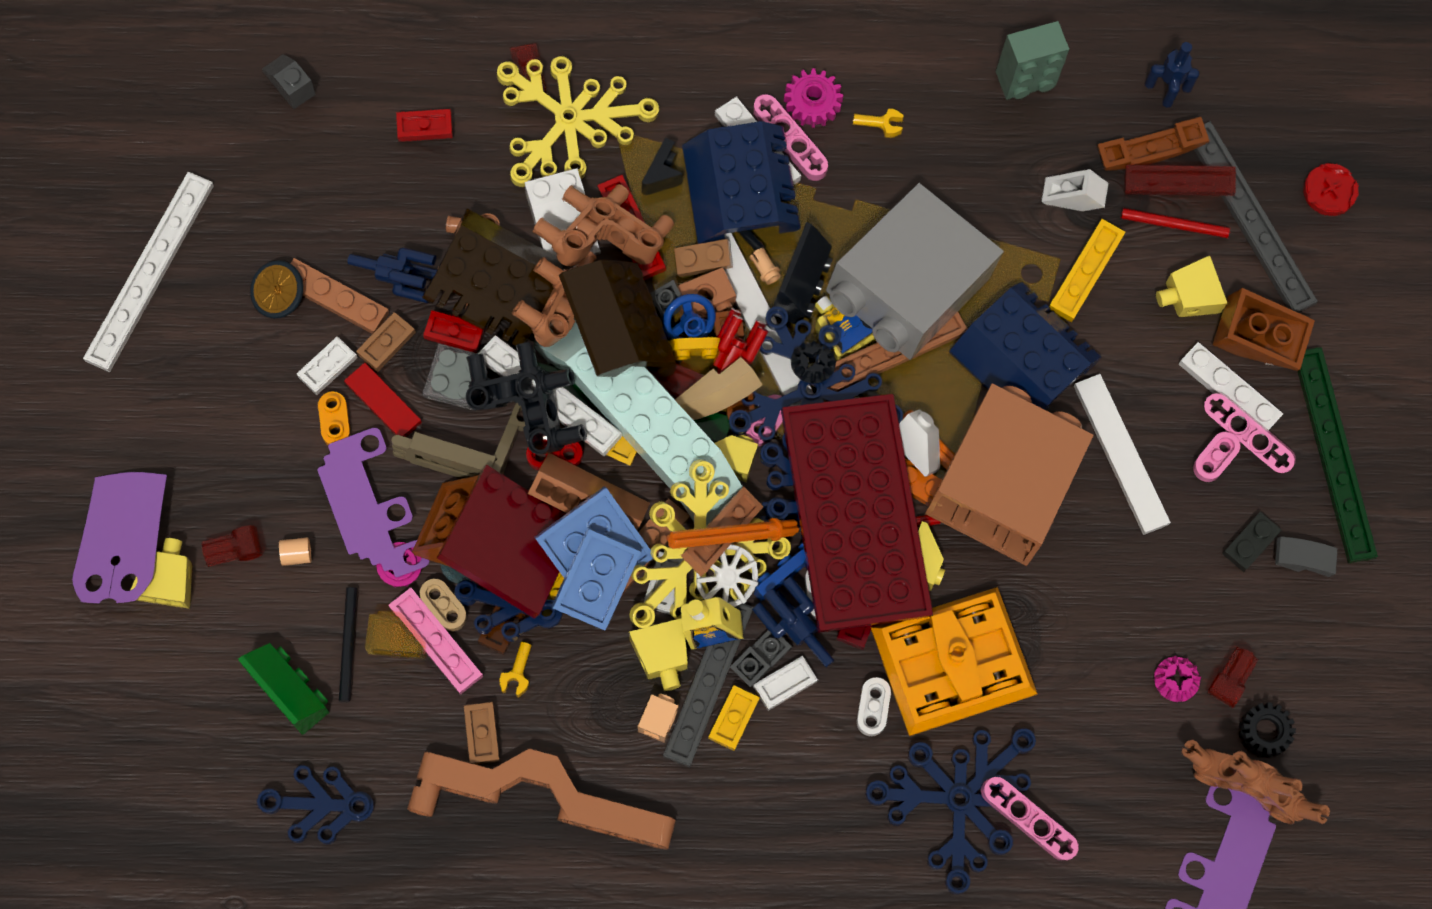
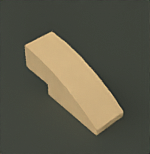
M740 357L720 374L712 369L677 397L675 401L693 420H697L732 406L753 393L763 384L754 370Z

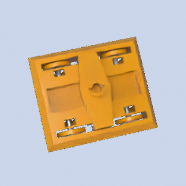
M998 587L933 607V616L885 623L871 627L885 672L909 736L1038 694ZM928 625L930 626V628H928V629H925V630L922 629V627H925V626H928ZM1016 678V680L1006 681L1007 679ZM996 683V685H994V686H992V687H990V688H988V689H986V690L984 691L986 696L981 697L982 694H983V693H982V688H983V687L990 686V685H993V684ZM950 698L951 702L957 701L958 705L951 707L949 702H938ZM928 705V707L917 712L916 709L923 708Z

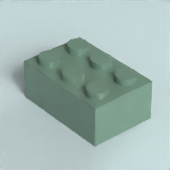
M1059 21L1007 35L996 69V74L1006 99L1014 97L1015 99H1021L1032 92L1039 90L1040 92H1046L1056 86L1069 52V47Z

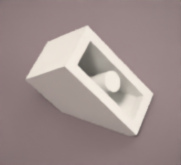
M1090 169L1046 177L1042 203L1077 211L1104 208L1108 182Z
M919 409L907 414L899 423L904 455L927 477L940 469L939 429L933 424L932 417Z

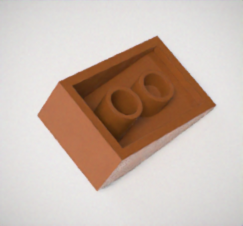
M1244 288L1229 295L1213 345L1236 356L1296 371L1300 370L1315 320Z

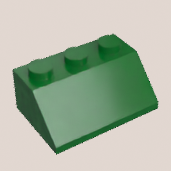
M268 643L242 655L238 661L302 736L329 713L324 706L328 703L327 699L318 689L314 692L310 690L306 685L310 680L299 667L295 671L290 667L288 662L291 658L281 646L275 649L271 643Z

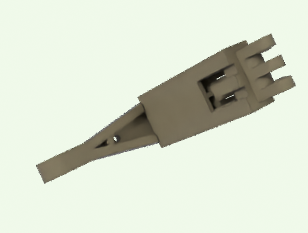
M518 403L515 404L494 456L417 432L414 433L412 439L400 435L393 436V455L410 461L412 464L461 479L478 476L486 465L503 475L518 431H524L525 422L517 419L522 408Z

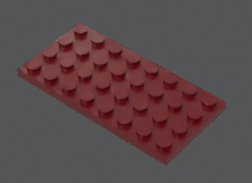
M887 394L782 407L781 415L818 633L933 616L894 395Z

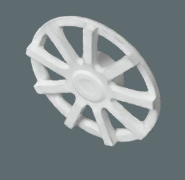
M730 545L727 549L736 550L731 564L727 563L724 552L720 556L722 565L717 567L713 564L711 566V569L715 571L714 576L701 577L696 572V585L704 600L712 598L723 588L722 599L728 602L729 589L732 588L738 599L728 603L736 607L747 602V599L758 585V569L756 561L747 550L737 545ZM743 554L748 559L749 563L740 568H736V565L741 555ZM750 568L752 569V580L739 576ZM716 581L717 584L706 594L701 583ZM738 582L750 585L744 595L737 587Z

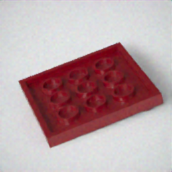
M486 465L481 470L437 559L535 619L540 614L559 574V570L535 539V536L563 517L565 513L529 495L528 490Z

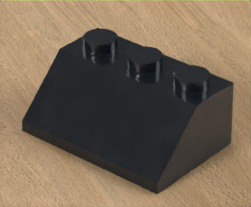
M808 222L805 224L773 304V307L778 306L785 309L788 314V322L793 324L803 320L804 317L810 319L815 307V303L811 302L813 294L819 296L824 284V280H821L820 276L822 271L828 273L833 260L829 256L832 248L831 244Z

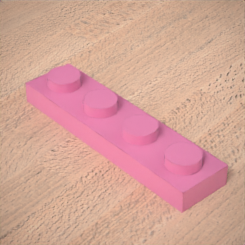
M409 588L388 605L460 695L483 677L482 673L412 588Z

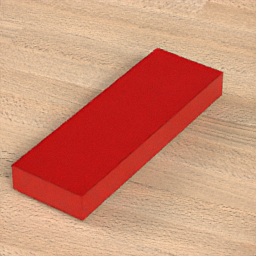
M363 363L344 380L345 384L395 435L407 437L422 423L421 419L366 363Z

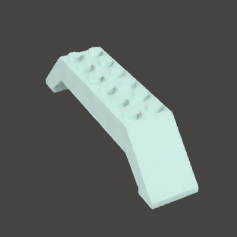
M576 320L568 334L550 347L541 346L536 339L532 341L534 348L548 364H552L560 370L568 368L573 370L575 384L610 423L622 432L623 437L670 489L673 484L681 482L688 486L690 493L694 496V480L689 475L690 465L698 459L706 460L714 467V477L707 483V494L710 492L709 487L711 483L716 480L726 483L729 492L725 498L720 499L706 514V526L736 492L743 487L721 450L645 367L631 366L616 377H597ZM703 466L697 467L696 475L703 473ZM718 485L715 493L720 494L723 491V486ZM679 487L676 495L681 496L684 493V488ZM680 501L694 522V513Z

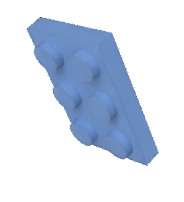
M587 528L555 597L552 608L602 630H606L641 551L591 528Z

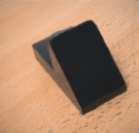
M668 138L664 139L641 182L642 194L650 195L683 183V174L672 168L677 158L674 141Z

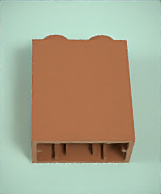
M992 383L977 409L925 514L1027 566L1041 547L1094 435L1083 430L1082 424L1074 416L1059 411L1050 413L1032 404L1030 396L1023 390L1013 386L1001 388Z

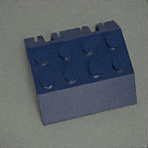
M759 121L708 129L682 145L698 244L724 240L727 233L779 225V234L794 232L801 228L799 216L796 215L798 214L797 206L783 203V201L788 202L795 199L796 196L793 190L794 185L789 166V157L774 153L785 151L787 148L784 141V128L782 126Z
M1020 282L1011 287L976 319L951 348L949 353L987 390H989L992 383L1001 388L1004 386L1017 387L1030 396L1032 404L1047 411L1050 404L1082 373L1086 374L1095 366L1102 356L1094 349L1087 352L1090 347L1087 342L1077 346L1073 341L1078 334L1074 330L1067 333L1070 326L1054 311L1047 314L1050 310L1047 304L1037 308L1034 303L1038 296L1034 292L1028 295L1031 289L1023 282Z

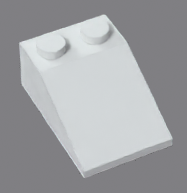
M577 168L524 182L526 197L535 225L543 217L547 222L562 231L566 230L581 214L573 206L562 201L564 193L571 185L585 195ZM538 236L542 249L556 256L552 245ZM598 241L592 245L590 250L595 255L601 254Z

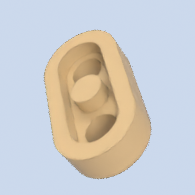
M427 580L420 589V598L447 631L461 629L467 620V614L463 605L442 580ZM434 591L440 592V597L436 600L430 598L431 593ZM456 613L458 617L455 621L447 620L449 614Z

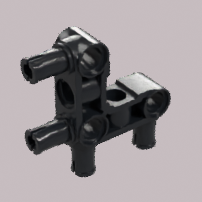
M533 342L516 345L521 367L519 373L496 379L488 378L483 353L466 357L471 382L468 385L469 389L466 392L467 404L474 410L506 407L507 403L511 402L518 403L522 408L525 422L523 427L528 448L532 453H553L562 450L565 445L587 439L584 425L561 428L553 389L575 384L573 370L568 368L549 373L541 369V366L537 364ZM532 379L535 381L536 384L535 391H533L530 387ZM482 391H484L486 395L485 402H483L481 399ZM543 435L547 438L546 447L542 443Z

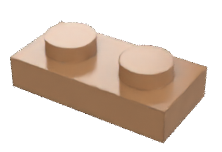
M728 239L674 248L677 275L679 277L712 272L722 267L723 269L733 268L730 241Z
M394 312L356 351L357 355L378 372L416 333L415 329Z
M493 702L465 705L464 714L470 763L476 765L499 762Z

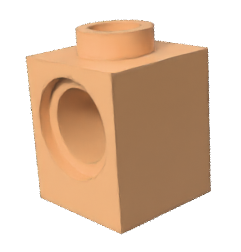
M651 694L638 725V732L665 743L678 712V705L674 704L675 700L664 694H659L658 697Z

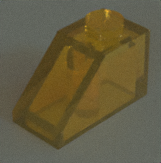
M378 611L377 614H369L365 649L368 654L426 659L424 647L402 620L395 616V613Z

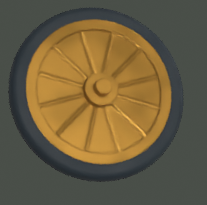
M280 260L271 261L263 265L255 273L250 287V295L254 307L262 315L274 319L283 318L291 314L300 304L304 291L303 280L299 271L292 264Z

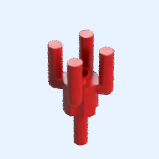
M731 308L717 338H720L718 344L719 351L712 364L719 368L718 374L740 357L747 364L753 363L768 333L765 329L766 324L756 320L746 341L735 336L743 321L740 317L741 312Z

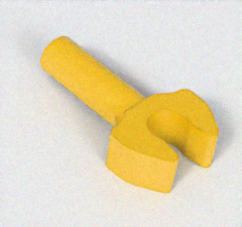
M888 109L887 113L882 117L854 114L853 125L880 127L885 137L893 138L902 133V127L891 126L889 122H902L904 115L895 109Z
M521 642L512 670L508 673H501L499 681L502 693L506 692L509 682L513 680L519 683L516 690L517 697H520L527 691L529 681L525 679L523 672L532 645Z

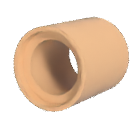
M309 537L279 540V554L282 566L311 563Z

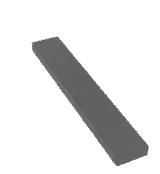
M728 598V602L735 601L733 599ZM742 603L735 608L741 612L744 634L754 607ZM741 639L707 646L663 754L664 758L689 768L691 767Z

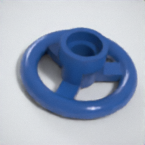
M685 294L673 300L666 308L662 320L663 330L670 340L678 338H704L711 333L715 325L716 313L712 303L704 296ZM691 302L699 303L706 309L707 319L692 311ZM682 305L684 314L681 316V321L671 328L672 315ZM684 331L689 337H681L679 335Z

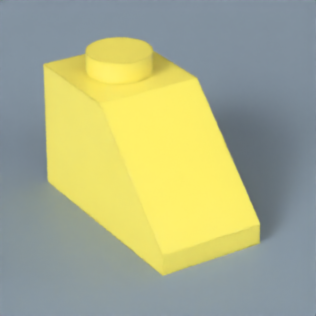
M731 435L716 442L715 445L725 456L738 480L747 482L757 454L758 444L754 443L752 438L744 435H738V437Z
M922 521L918 534L928 589L931 592L934 584L940 585L945 573V569L941 568L944 558L928 523Z

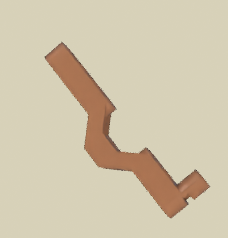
M527 749L494 769L424 752L417 779L422 782L420 787L414 786L407 808L408 811L432 817L440 790L497 804L500 793L523 781L551 789L561 807L557 820L640 844L667 850L676 822L675 819L577 792L557 756L532 749Z

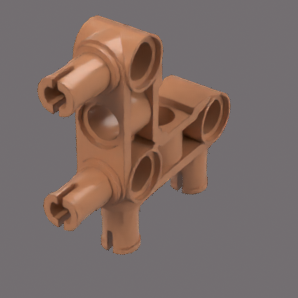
M571 185L564 193L562 201L573 206L581 214L566 230L562 231L542 217L536 223L532 232L552 245L558 261L565 266L572 267L579 264L589 254L592 245L601 239L610 241L620 248L623 254L637 263L646 265L653 262L656 253L664 244V237L673 228L674 222L669 216L662 215L651 228L620 207L629 196V191L622 185H616L607 197L589 198Z
M589 252L579 264L569 270L595 262V254ZM542 257L533 271L553 284V290L542 313L521 300L513 309L512 315L531 327L536 341L541 346L550 347L568 334L575 320L573 319V312L559 278V274L568 271V269L562 270L549 262L545 257Z
M1189 740L1184 744L1187 749L1183 748L1182 754L1193 763L1194 777L1200 782L1212 787L1232 789L1248 794L1262 804V807L1272 817L1287 824H1294L1295 821L1303 819L1312 820L1320 824L1326 823L1327 819L1321 817V815L1329 817V807L1324 804L1309 802L1299 792L1302 790V782L1299 779L1284 777L1271 765L1258 760H1251L1242 751L1229 755L1212 749L1204 750L1195 740Z

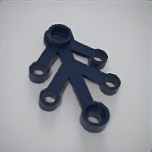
M461 581L455 587V596L462 605L469 606L479 601L503 608L490 616L479 615L476 617L474 626L480 634H488L493 627L520 613L526 614L494 593L478 589L472 581ZM463 588H471L468 594H461ZM546 599L540 614L535 619L530 616L518 624L508 622L501 629L502 635L506 641L513 642L521 634L537 626L552 628L561 621L562 612L552 608L553 600ZM546 609L552 610V614L548 617L542 615ZM488 621L487 627L479 628L480 622ZM510 628L516 630L512 636L506 635V631Z
M305 765L298 766L294 770V778L298 783L304 784L315 798L282 797L273 789L263 790L257 798L258 807L266 814H274L280 809L313 811L299 824H294L289 828L288 837L294 843L303 842L307 837V832L331 811L343 813L329 826H322L318 830V839L326 845L332 844L336 840V834L352 820L357 822L364 821L371 816L374 810L372 798L364 792H354L342 779V774L336 767H328L323 773V779L328 785L335 786L345 800L332 799L313 778L310 768ZM301 770L308 771V777L304 780L298 778ZM332 771L338 774L335 781L327 779L328 774ZM275 798L276 804L271 808L266 807L267 799ZM358 802H363L365 806L361 812L354 811V805ZM297 828L302 829V836L298 839L293 838V831ZM325 830L332 831V837L329 840L322 839V833Z

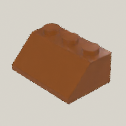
M478 476L442 483L412 553L415 556L448 566L438 560L437 556Z

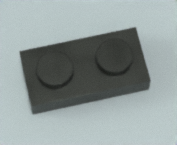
M1259 512L1222 554L1241 571L1245 572L1282 530L1262 512Z

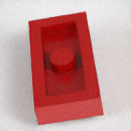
M451 109L396 112L399 142L453 138Z
M431 310L423 337L426 340L477 353L485 327L481 330L459 317Z

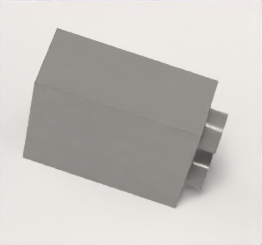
M918 183L837 262L826 291L830 294L832 304L840 313L847 317H854L856 315L873 329V336L881 347L889 352L900 351L911 360L991 278L1004 251L923 185Z

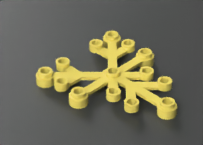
M564 56L554 58L550 66L551 75L558 80L561 104L543 92L541 80L543 65L539 60L533 59L527 63L526 71L530 76V81L519 74L518 67L512 62H503L497 69V79L501 84L505 86L515 84L523 90L518 91L514 87L505 89L503 92L505 104L514 106L520 102L537 101L555 114L556 124L542 140L525 142L521 138H515L511 141L510 152L514 156L519 157L525 153H531L523 163H517L511 169V181L518 187H525L524 182L532 180V169L540 160L542 161L540 167L542 177L556 174L557 166L552 160L551 146L564 131L568 152V160L565 163L564 172L572 170L570 167L572 164H578L581 167L578 172L580 179H582L586 174V164L579 157L576 130L589 139L596 148L604 147L607 142V135L603 130H594L584 121L594 120L614 135L620 144L629 145L633 141V130L629 127H621L611 119L638 116L644 122H652L658 116L659 105L651 98H645L635 105L609 107L615 98L626 90V81L620 76L612 78L610 88L593 109L582 110L591 98L599 94L600 85L594 79L587 80L584 83L583 91L572 103L568 79L572 72V63ZM564 63L566 68L559 69L556 65ZM538 66L539 71L533 72L530 70V67ZM510 68L513 72L507 75L503 70ZM619 82L623 85V87L621 89H617L613 86V84ZM593 85L596 87V90L593 92L588 91L587 86ZM509 93H513L516 95V98L509 100L506 96ZM651 105L653 110L646 111L644 106ZM571 113L573 118L568 120L563 115ZM622 133H628L630 135V138L623 139L620 135ZM600 135L604 140L596 142L594 137ZM515 144H521L523 146V149L517 151L513 148V146ZM549 166L552 167L554 171L552 173H546L543 169ZM523 169L526 171V175L519 176L516 172Z
M698 459L689 468V475L694 480V496L690 493L688 486L681 482L673 484L670 489L671 496L678 501H682L694 513V529L706 527V514L720 499L725 498L729 492L726 483L716 480L711 483L709 487L710 492L707 494V483L714 477V467L706 460ZM703 466V473L696 475L697 467ZM718 485L723 486V491L720 494L715 493ZM679 487L684 488V493L681 496L676 495ZM657 502L651 507L649 512L650 519L658 526H666L671 532L686 530L675 519V511L669 504ZM663 508L664 515L658 518L656 512L658 509ZM753 518L750 523H759L764 521L759 518ZM784 537L778 540L780 546L777 550L772 549L776 541L771 539L758 542L752 540L731 543V545H737L747 550L756 563L760 562L761 566L758 570V576L765 573L766 563L753 554L768 553L775 559H783L789 555L791 550L790 542ZM658 543L651 548L650 554L654 560L662 563L668 559L682 558L680 555L688 547L672 549ZM663 548V556L656 557L657 550ZM725 550L726 556L736 554V550ZM742 554L740 559L745 564L749 563L748 559ZM685 560L675 567L646 568L643 565H636L631 577L637 583L643 584L648 580H665L644 603H638L631 608L630 620L639 628L649 627L655 619L653 610L673 589L674 603L670 607V614L675 619L682 618L681 615L676 616L675 612L677 608L686 604L687 574L692 567ZM718 560L714 563L717 567L722 565ZM639 570H644V576L640 579H637V572ZM694 570V582L690 585L689 592L694 598L702 600L703 598L700 594H695L697 585L696 571ZM706 582L701 583L704 592L707 594L709 589ZM741 583L740 591L743 595L748 590L749 584ZM730 588L729 596L737 600L736 593ZM639 610H644L642 618L636 617Z

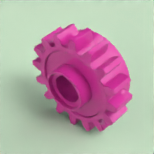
M812 68L809 75L802 70L800 78L793 75L792 84L787 83L785 92L787 93L784 94V102L787 103L786 112H792V119L801 121L802 126L805 124L811 125L812 128H815L817 124L825 126L828 119L832 121L835 119V112L840 113L842 105L840 103L843 100V94L840 93L841 85H834V76L827 79L825 77L826 71L824 70L820 75L816 74L815 68ZM809 97H816L819 100L813 101Z

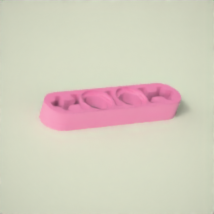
M768 94L758 96L753 108L757 120L775 125L779 122L788 124L790 130L785 133L784 141L787 145L785 153L808 179L813 181L823 179L828 169L826 157L773 96ZM763 104L765 107L770 105V113L767 110L761 111V105ZM795 142H802L805 144L806 150L802 153H797L792 150L791 146ZM811 162L814 165L820 164V171L817 169L811 170Z
M1217 392L1206 399L1204 404L1206 413L1225 430L1234 434L1245 447L1278 473H1285L1293 468L1296 462L1294 452L1227 395ZM1212 399L1215 401L1222 399L1224 401L1222 407L1227 411H1230L1231 407L1236 410L1228 416L1226 422L1221 419L1226 415L1221 410L1216 412L1212 410ZM1242 416L1246 419L1247 427L1244 431L1233 429L1231 425L1233 417ZM1264 434L1269 440L1267 448L1257 449L1253 444L1254 436ZM1275 443L1279 447L1274 451L1281 456L1286 453L1289 456L1287 461L1290 464L1289 466L1285 464L1278 466L1276 464L1278 461L1276 456L1271 454L1267 458L1264 454L1269 452Z
M993 777L983 782L981 794L984 800L1051 856L1063 861L1076 856L1078 842L1074 836L1005 779ZM999 784L1001 786L999 792L1005 797L1009 796L1010 793L1013 795L1006 801L1004 807L1001 806V803L1005 801L1002 797L998 795L991 797L992 790L989 788L990 785ZM1015 801H1020L1025 805L1026 811L1021 818H1017L1011 813V805ZM1037 820H1043L1048 825V832L1043 837L1036 835L1033 828ZM1055 831L1058 834L1054 837L1058 841L1065 842L1067 840L1069 842L1067 848L1070 850L1069 853L1062 852L1060 854V846L1055 841H1050L1049 845L1046 843V841L1053 837Z

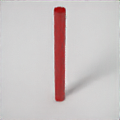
M1125 208L1121 212V219L1223 238H1228L1230 233L1229 227Z

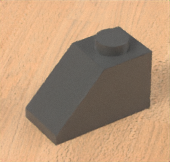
M282 54L262 68V72L293 109L316 95L311 79L297 62Z

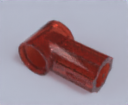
M252 525L239 527L233 530L230 535L201 542L203 556L208 567L233 560L250 561L263 555L257 527Z
M1236 647L1223 671H1220L1215 677L1207 694L1234 708L1246 688L1244 684L1259 659L1252 652Z

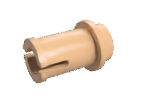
M760 248L750 255L751 261H753L761 274V281L766 282V284H772L781 277L779 273L780 268L774 266L765 248Z

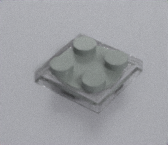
M438 343L422 394L423 397L474 410L466 402V392L469 389V382H471L466 357L478 353ZM486 365V370L488 374L490 368Z

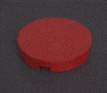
M1326 163L1314 168L1308 174L1303 184V194L1307 204L1314 211L1322 215L1337 216L1344 214L1354 205L1358 197V183L1356 180L1354 181V178L1351 176L1352 173L1347 168L1338 164Z

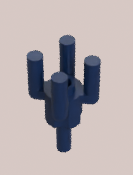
M1184 42L1180 50H1172L1167 56L1164 65H1153L1145 80V86L1148 89L1154 88L1159 77L1168 84L1167 93L1162 101L1164 107L1169 108L1173 105L1181 84H1183L1182 90L1189 93L1199 77V70L1191 67L1192 57L1190 52L1192 45L1189 42Z
M400 248L397 257L383 254L379 256L378 260L354 254L349 255L347 260L349 265L375 271L376 280L393 284L392 291L394 295L429 303L422 298L425 291L409 288L406 285L424 289L426 278L432 279L437 270L412 264L410 261L434 266L436 255L408 248Z
M791 576L783 582V585L800 604L799 607L795 608L780 590L775 592L772 588L764 594V597L782 619L780 623L776 622L761 602L752 611L775 638H781L787 633L797 646L805 642L821 663L828 667L835 660L814 636L818 628L808 616L814 610V604Z

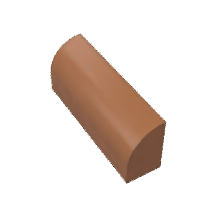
M548 453L528 492L529 495L568 513L605 486L637 531L650 502Z

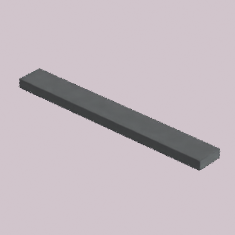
M1211 121L1205 123L1204 126L1210 141L1194 149L1286 307L1299 313L1316 305L1317 299Z

